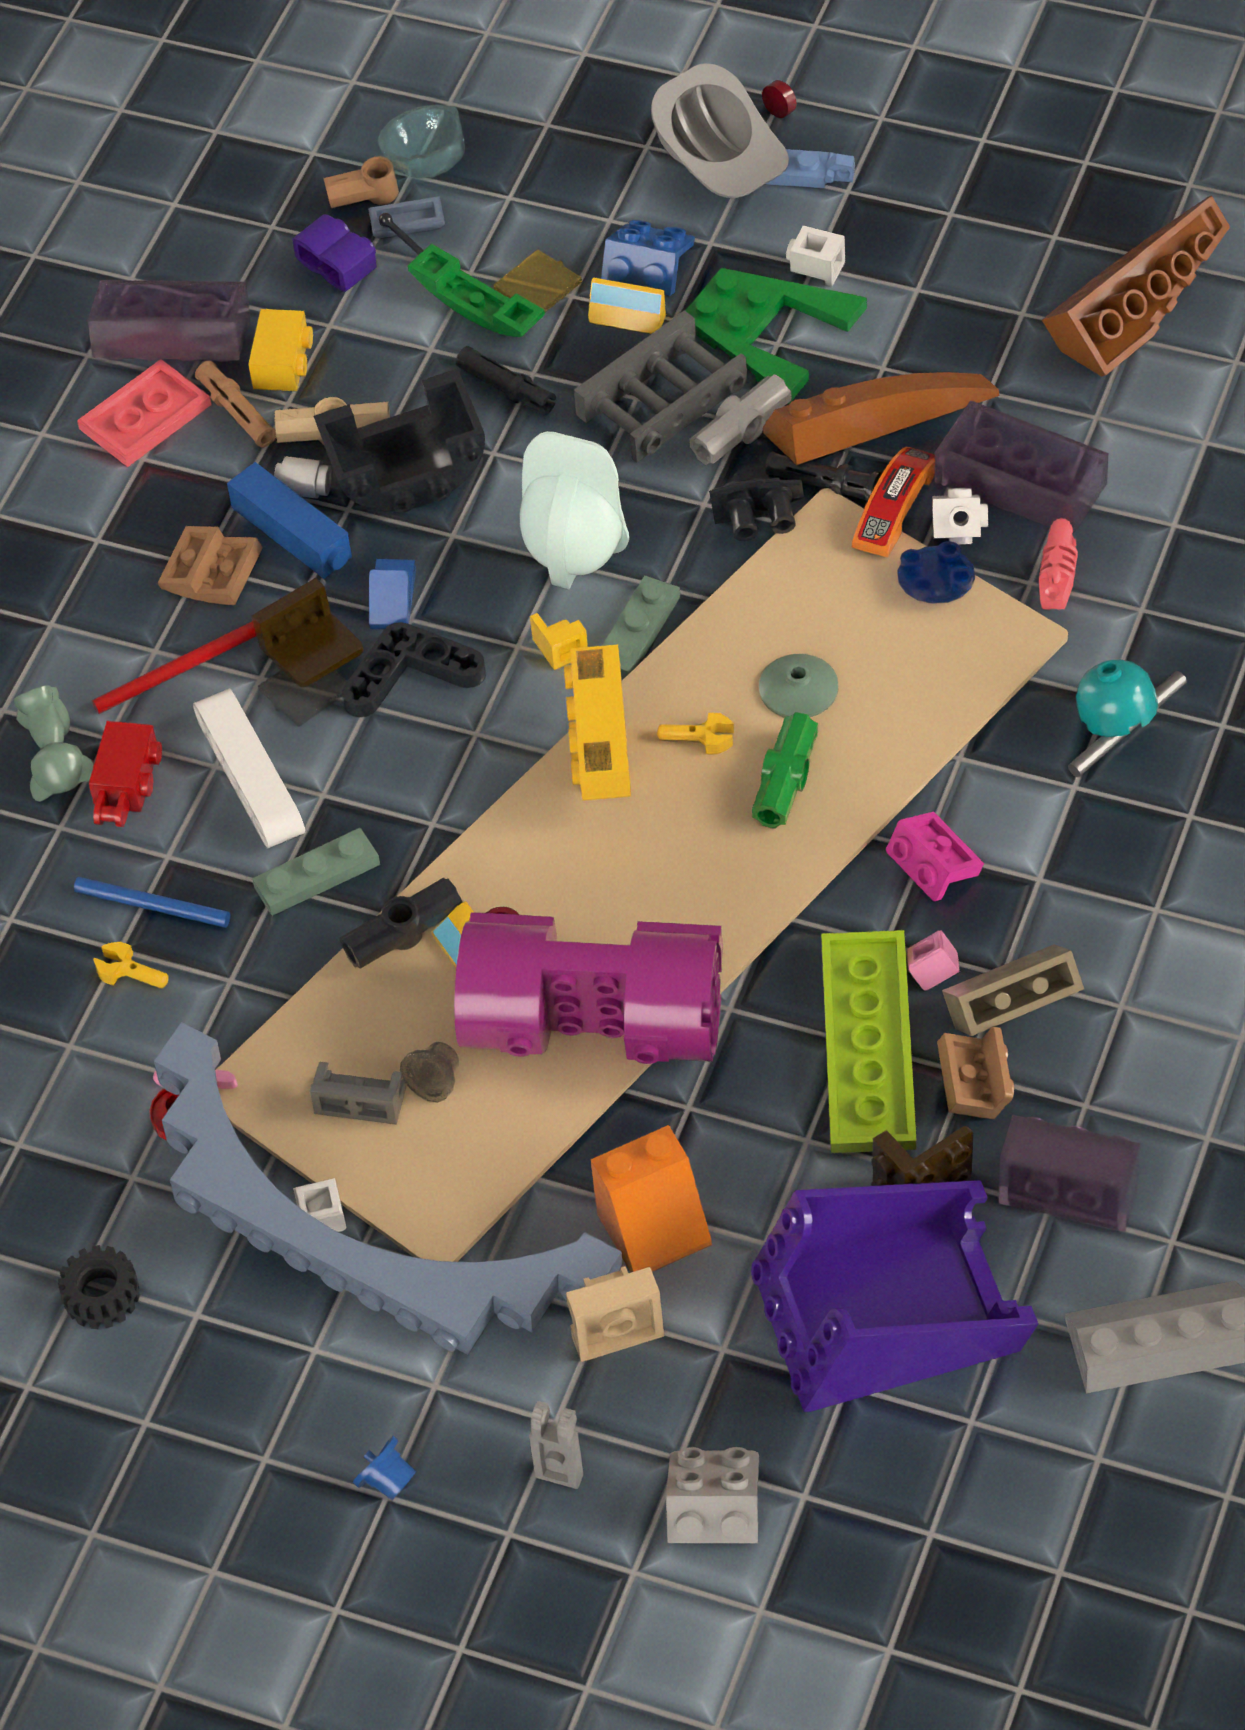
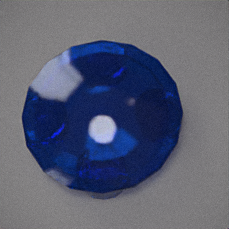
M946 541L939 546L924 547L918 550L908 549L900 556V566L897 570L898 583L906 594L918 601L931 604L949 603L963 597L972 588L975 580L974 566L967 556L961 553V547L955 542Z

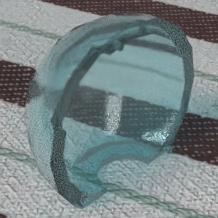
M438 104L421 106L405 111L390 120L380 131L378 144L383 157L389 159L398 172L413 178H433L450 171L463 158L465 153L461 121L458 109L455 106Z

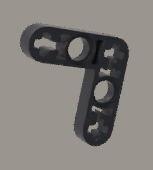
M393 623L383 630L342 690L346 711L355 717L360 718L372 715L379 708L407 666L459 687H476L486 677L484 657L473 648L408 623ZM393 642L398 643L395 648ZM430 650H440L444 653L440 659L433 661L423 657ZM379 664L391 667L383 675H375L370 672L374 666ZM366 691H367L368 698L363 697V695L365 694Z

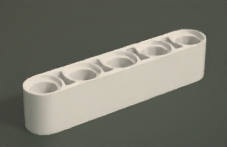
M229 688L193 703L194 712L203 733L267 849L304 834L305 827L300 813L232 690Z

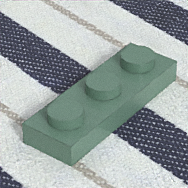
M644 575L602 645L618 644L622 679L642 662L678 602L680 587Z
M358 828L252 878L253 885L273 916L379 866V855L362 829Z

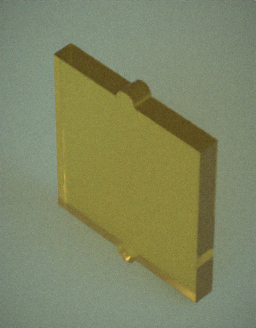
M537 249L496 282L494 290L508 298L517 293L547 312L580 285L582 277L566 268L563 261H556Z

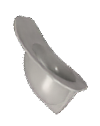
M699 64L663 84L656 91L652 99L651 115L661 144L675 160L683 164L711 192L726 198L743 197L780 176L788 167L789 157L784 145L768 127L742 83L725 68L715 64Z

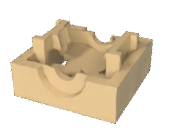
M626 1266L620 1267V1271L591 1280L589 1277L584 1278L585 1287L566 1293L567 1305L573 1324L570 1325L572 1339L581 1362L664 1337L660 1291L650 1267L628 1273Z

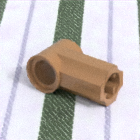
M382 156L368 159L359 170L324 178L331 208L368 199L374 204L384 205L395 200L399 194L391 160Z

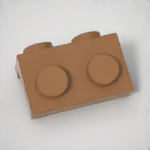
M991 1027L982 1039L944 1033L937 1041L949 1113L995 1119L1004 1107L1011 1102L1014 1095V1083L1010 1079L1007 1063L1008 1049L1004 1044L1001 1028Z

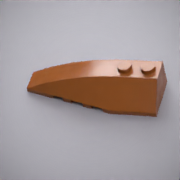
M1212 196L1205 198L1111 264L1044 317L1042 322L1059 350L1102 377L1106 376L1150 340L1159 330V323L1166 313H1170L1178 301L1176 299L1184 287L1189 286L1196 277L1195 272L1203 261L1208 260L1230 228Z
M913 373L877 378L840 388H830L825 390L823 394L808 399H797L787 406L775 409L764 424L763 433L798 465L1000 396L999 389L982 374Z

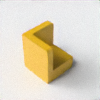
M538 613L530 616L532 639L554 670L571 663V648L588 647L586 629L579 620L569 623L568 620H562L547 627Z

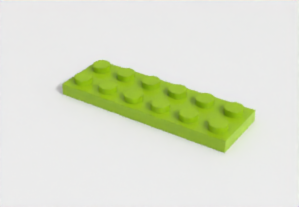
M904 930L821 934L831 1153L872 1152L873 1138L885 1130L905 1150H917Z

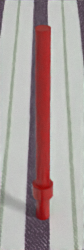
M253 621L93 699L92 704L96 712L101 714L256 637Z

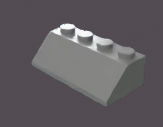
M1237 1281L1065 1314V1321L1086 1393L1245 1363V1290Z

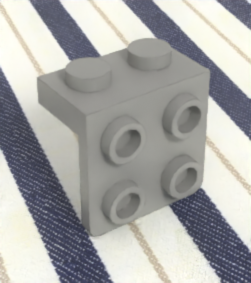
M689 1447L670 1453L666 1490L668 1543H758V1452L748 1451L741 1447H732L725 1451H703L699 1448Z

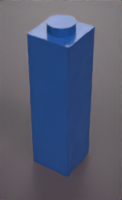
M254 462L227 483L232 508L323 579L335 570L342 568L352 558L348 532L258 463Z

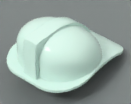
M549 431L540 433L533 438L527 446L523 458V499L520 508V529L524 543L531 555L540 564L548 568L551 584L570 589L576 575H586L595 572L611 558L613 553L623 551L629 542V532L625 524L620 502L618 473L608 451L595 442Z

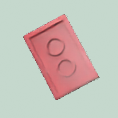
M160 359L78 419L77 423L83 433L125 466L129 467L212 404L207 393L164 360Z

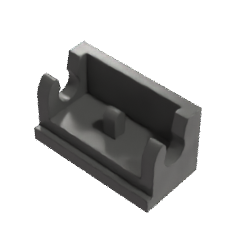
M319 1062L313 1084H311L310 1088L314 1114L397 1125L406 1090V1080L402 1079L403 1072L394 1071L391 1080L335 1074L332 1073V1070H328L329 1063Z

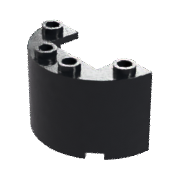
M458 368L422 380L428 405L357 428L350 404L313 416L340 487L352 501L374 510L405 513L412 508L446 499L453 490L459 487L473 473L484 452L485 433Z

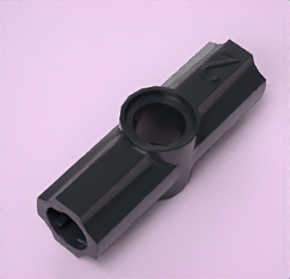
M443 877L411 897L396 896L384 903L381 914L341 936V946L353 966L361 969L393 949L407 950L416 946L422 938V932L443 921L463 901L453 883L448 878L445 879Z

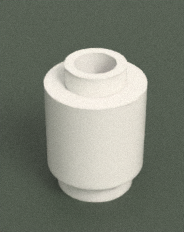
M286 456L282 463L276 464L274 476L299 496L318 498L319 495L327 496L329 494L332 468L329 465H323V462L320 460Z

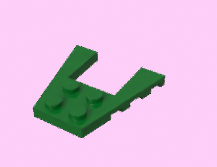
M721 268L685 311L695 318L696 336L712 348L716 349L719 347L730 356V361L740 353L746 357V368L756 376L757 382H761L767 376L771 377L774 374L783 379L787 388L791 391V401L788 403L790 404L809 381L808 370L752 346L753 342L784 305L848 332L867 309V298Z

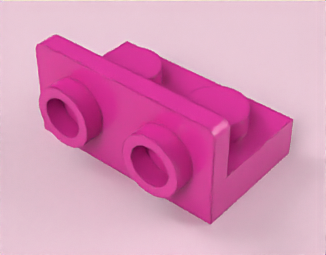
M935 812L899 820L886 847V852L932 901H938L943 898L949 883L978 876L984 865L979 857Z

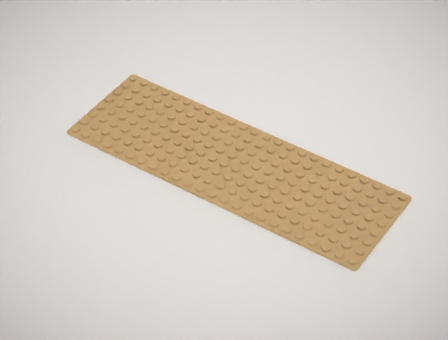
M824 488L793 516L796 523L793 530L784 534L775 533L622 680L631 797L582 801L581 785L572 784L569 733H567L398 896L411 897L443 877L445 879L448 878L456 887L462 901H466L476 913H486L492 908L504 906L514 909L519 915L554 917L557 941L630 945L632 934L637 930V921L721 926L723 938L722 972H718L721 979V994L1067 642L1068 631L902 532L888 558L852 548V540L864 509L842 495L836 494L832 489ZM790 654L813 655L826 661L834 669L838 678V694L833 704L827 710L810 717L818 723V736L809 757L810 766L806 785L802 792L797 791L786 825H780L776 829L765 827L758 820L752 818V807L761 785V772L766 752L769 748L774 749L785 717L775 714L763 703L759 693V680L765 668L780 657ZM708 713H721L734 723V733H715L716 735H733V746L720 754H706L705 745L699 741L660 740L657 736V729L660 724L701 725L707 721ZM610 741L585 743L587 772L612 770ZM438 923L422 932V938L416 946L407 950L393 949L361 969L353 966L342 948L216 1070L229 1071L235 1075L238 1087L234 1089L218 1088L225 1112L233 1127L309 1182L316 1183L335 1178L341 1205L411 1256L435 1261L458 1262L651 1064H643L626 1058L624 1035L618 1038H609L600 1033L582 1032L579 1035L570 1036L559 1031H551L549 1044L543 1055L530 1054L524 1057L513 1056L495 1049L459 1047L456 1039L454 1015L456 968L432 936L431 932L440 924ZM319 1062L329 1063L328 1070H332V1073L382 1080H391L394 1071L403 1072L402 1079L406 1080V1090L397 1125L314 1114L310 1088L311 1084H313Z

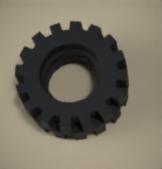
M100 1245L92 1246V1251L88 1253L85 1248L79 1250L78 1258L70 1256L67 1259L68 1267L62 1266L60 1270L61 1279H58L61 1299L72 1320L76 1318L77 1323L83 1327L89 1322L91 1329H98L99 1324L102 1323L105 1324V1328L113 1327V1320L117 1319L119 1323L126 1320L125 1312L132 1314L135 1310L134 1302H138L140 1296L136 1272L131 1260H127L126 1254L122 1251L116 1254L114 1247L107 1246L105 1251H101ZM106 1277L116 1281L115 1287L109 1293L102 1296L91 1297L82 1293L83 1288L96 1278Z

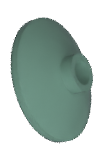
M790 654L776 659L765 668L759 680V693L766 707L777 715L785 717L798 712L813 717L827 710L835 701L838 694V678L834 669L821 658L808 654Z

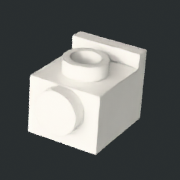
M802 226L797 238H792L787 247L786 259L790 261V271L825 280V286L832 287L845 263L844 236Z

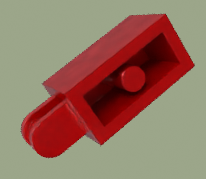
M106 721L89 780V788L94 803L93 819L95 825H103L105 821L115 822L117 827H124L128 812H141L145 797L151 796L153 790L154 765H159L162 758V743L156 740L153 725Z

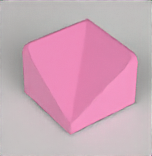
M942 930L933 933L906 950L908 970L925 991L960 972L958 953Z

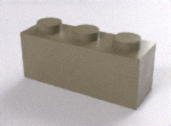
M1053 944L944 989L942 992L955 1029L973 1036L1084 990V986L1072 951Z

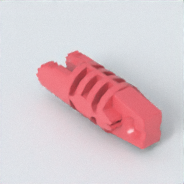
M1062 517L1056 519L1050 525L1047 544L1043 548L1039 574L1040 602L1043 610L1065 609L1074 583L1078 551L1075 547L1076 539L1072 536L1073 528L1070 521Z

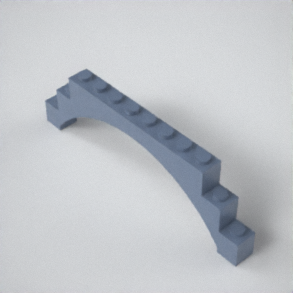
M181 1022L154 1060L160 1085L167 1091L179 1095L162 1119V1124L169 1145L177 1151L187 1154L170 1179L175 1202L181 1208L190 1213L199 1211L207 1215L218 1228L225 1232L232 1233L234 1230L246 1236L254 1247L263 1252L272 1250L282 1255L291 1267L301 1272H305L307 1269L321 1276V1280L336 1291L342 1292L345 1289L358 1296L359 1301L369 1309L374 1311L385 1310L394 1315L397 1322L411 1331L420 1329L428 1333L439 1346L446 1350L455 1351V1349H458L468 1355L494 1313L497 1314L501 1322L511 1328L519 1329L522 1327L533 1332L558 1291L567 1300V1292L585 1287L584 1278L589 1277L591 1280L620 1271V1267H622V1252L586 1232H583L576 1242L543 1253L508 1260L485 1262H449L409 1257L372 1247L343 1235L303 1211L279 1191L257 1167L238 1139L225 1112L218 1090L215 1068L220 1062L221 1057L217 1040Z

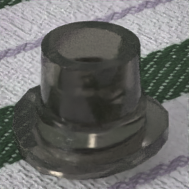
M434 1042L426 1050H415L408 1053L400 1063V1072H403L402 1078L416 1095L428 1102L438 1103L446 1100L454 1089V1072L459 1066V1057L456 1051L448 1044Z

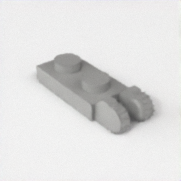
M537 1401L532 1412L529 1439L535 1478L578 1489L583 1477L578 1432L574 1431L577 1420L575 1410L564 1408L558 1422H550L548 1424L549 1405L548 1403Z

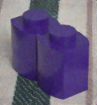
M323 214L292 238L295 257L311 271L321 274L328 283L340 291H348L377 268L376 249L372 242L364 236L360 237L350 232L342 220L334 219L329 215Z

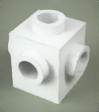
M971 488L948 489V496H932L934 538H949V544L973 543L972 537H981V527H988L987 504H980L979 495H971ZM958 511H965L967 517L964 521L958 522L953 519L954 514Z

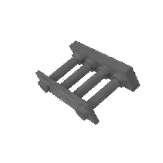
M684 310L574 389L576 415L587 423L598 414H605L630 434L632 460L638 463L649 454L658 451L661 445L732 393L740 391L747 383L746 357L740 353L727 364L717 359L696 343L695 318ZM686 353L712 374L697 384L670 362L681 354ZM659 373L685 394L672 404H669L642 382L653 374ZM631 393L656 412L657 415L642 425L616 405L615 402L624 395Z

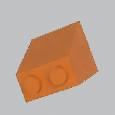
M669 1125L591 1159L597 1215L616 1248L622 1252V1259L630 1272L650 1267L653 1272L712 1245L688 1156Z

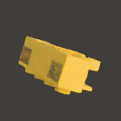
M618 644L571 648V665H564L565 688L573 689L574 696L566 697L568 721H570L568 733L572 784L581 785L582 801L631 797Z

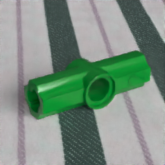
M794 712L791 716H785L774 749L769 748L766 752L761 772V785L752 807V818L758 820L762 826L776 829L780 825H786L797 791L802 792L806 785L810 766L809 757L818 736V723L813 721L807 714Z

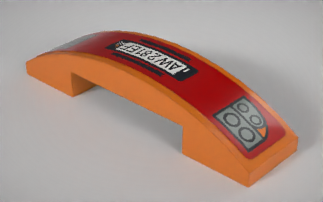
M904 447L892 458L880 476L864 508L852 540V548L889 557L902 534V522L922 486L924 484L929 486L942 463V456Z

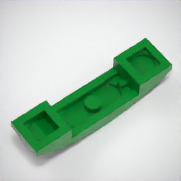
M432 243L408 265V271L436 298L466 319L493 332L506 336L522 337L545 315L543 308L515 293L511 298H508L460 270L459 259Z

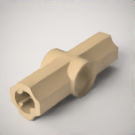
M328 397L319 401L312 408L276 410L275 428L277 443L319 440L324 445L313 416L347 404L337 397ZM388 402L350 405L357 428L390 418Z

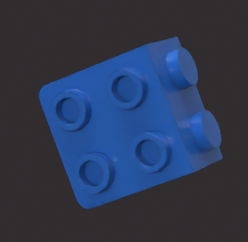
M629 221V224H625L605 241L601 279L664 290V295L671 296L675 293L679 257L694 245L695 237L687 235L684 229L677 227H666L664 230L651 228V223L646 221Z

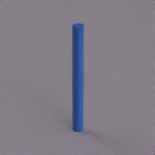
M77 877L74 883V892L225 928L230 922L231 914L228 911L83 877Z

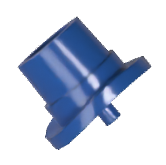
M392 1436L386 1442L378 1457L370 1450L364 1455V1458L370 1464L356 1476L352 1483L358 1488L367 1483L393 1501L417 1471L394 1449L398 1439Z

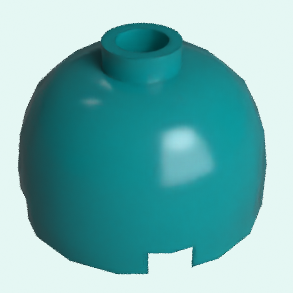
M1118 659L1101 662L1084 674L1077 688L1076 706L1081 723L1084 722L1088 731L1104 737H1116L1130 734L1129 727L1135 726L1140 722L1142 728L1149 724L1157 713L1158 699L1148 673L1134 662Z

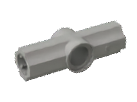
M775 374L771 377L767 376L741 398L735 395L728 397L718 408L716 418L689 439L690 448L695 453L697 459L705 465L709 463L714 464L741 441L746 444L755 441L762 433L764 424L774 410L784 407L791 401V391L787 388L784 380Z

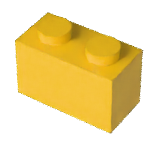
M260 309L249 359L253 389L297 391L300 376H306L307 356L305 351L306 349H311L313 343V329L311 326H307L304 311Z

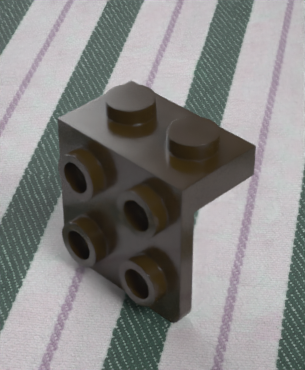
M317 578L312 579L251 615L260 649L299 687H307L358 657L364 651L362 642L331 613L325 586Z
M964 1126L913 1159L896 1139L885 1130L873 1138V1158L871 1159L873 1181L871 1186L968 1181L972 1173L973 1132L968 1126Z

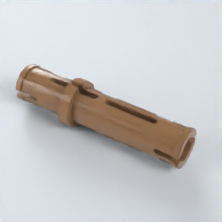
M210 360L198 366L195 371V377L210 391L211 399L215 404L224 407L250 435L257 446L261 448L269 446L276 438V430L239 392V385L233 379H227L217 368V365Z

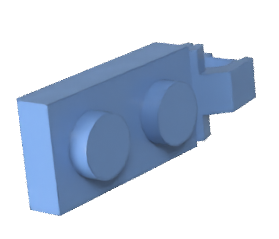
M786 149L789 157L788 167L780 176L766 184L825 188L826 183L834 181L853 182L855 172L854 156L832 152Z

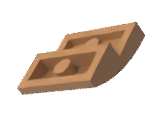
M186 526L158 581V585L163 590L186 598L208 603L235 605L260 555L262 546L258 539L253 537H224L219 527Z

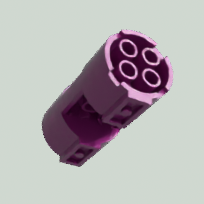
M471 912L470 921L465 923L462 930L456 966L454 1015L458 1046L461 1048L495 1049L518 1057L530 1054L543 1055V1052L547 1050L551 1031H559L570 1036L586 1032L600 1033L609 1038H618L624 1035L626 1058L643 1064H653L657 1061L669 1062V1060L713 1062V1055L716 1054L721 1012V979L718 972H722V927L717 925L637 921V930L632 934L630 945L557 941L554 917Z

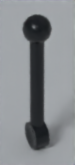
M382 213L379 216L380 225L389 227L418 255L424 251L393 222L391 214Z

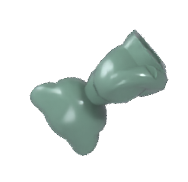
M45 685L14 698L13 700L17 707V721L25 729H29L31 736L41 749L31 760L33 776L30 781V790L35 801H43L53 794L72 790L80 782L89 781L94 766L93 760L83 755L76 745L64 743V736L70 730V716L64 703L60 700L58 688Z

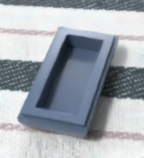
M440 196L368 208L373 236L378 239L397 236L389 227L380 225L378 219L382 213L391 214L393 222L406 234L439 229L445 225Z

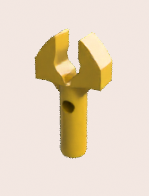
M708 713L707 721L701 725L660 724L657 729V736L660 740L699 741L705 745L706 754H720L733 746V735H716L715 733H734V723L721 713Z
M113 942L101 946L104 957L119 962L109 964L97 958L93 959L100 979L113 986L120 977L124 976L161 989L167 985L169 980L167 973L132 961V947L123 942Z

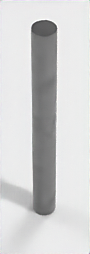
M1174 672L1155 689L1158 708L1187 683L1186 677L1181 672ZM1138 723L1135 726L1129 727L1130 732L1133 729H1135L1140 723ZM1127 735L1116 737L1101 736L1068 765L1069 771L1075 777H1080Z

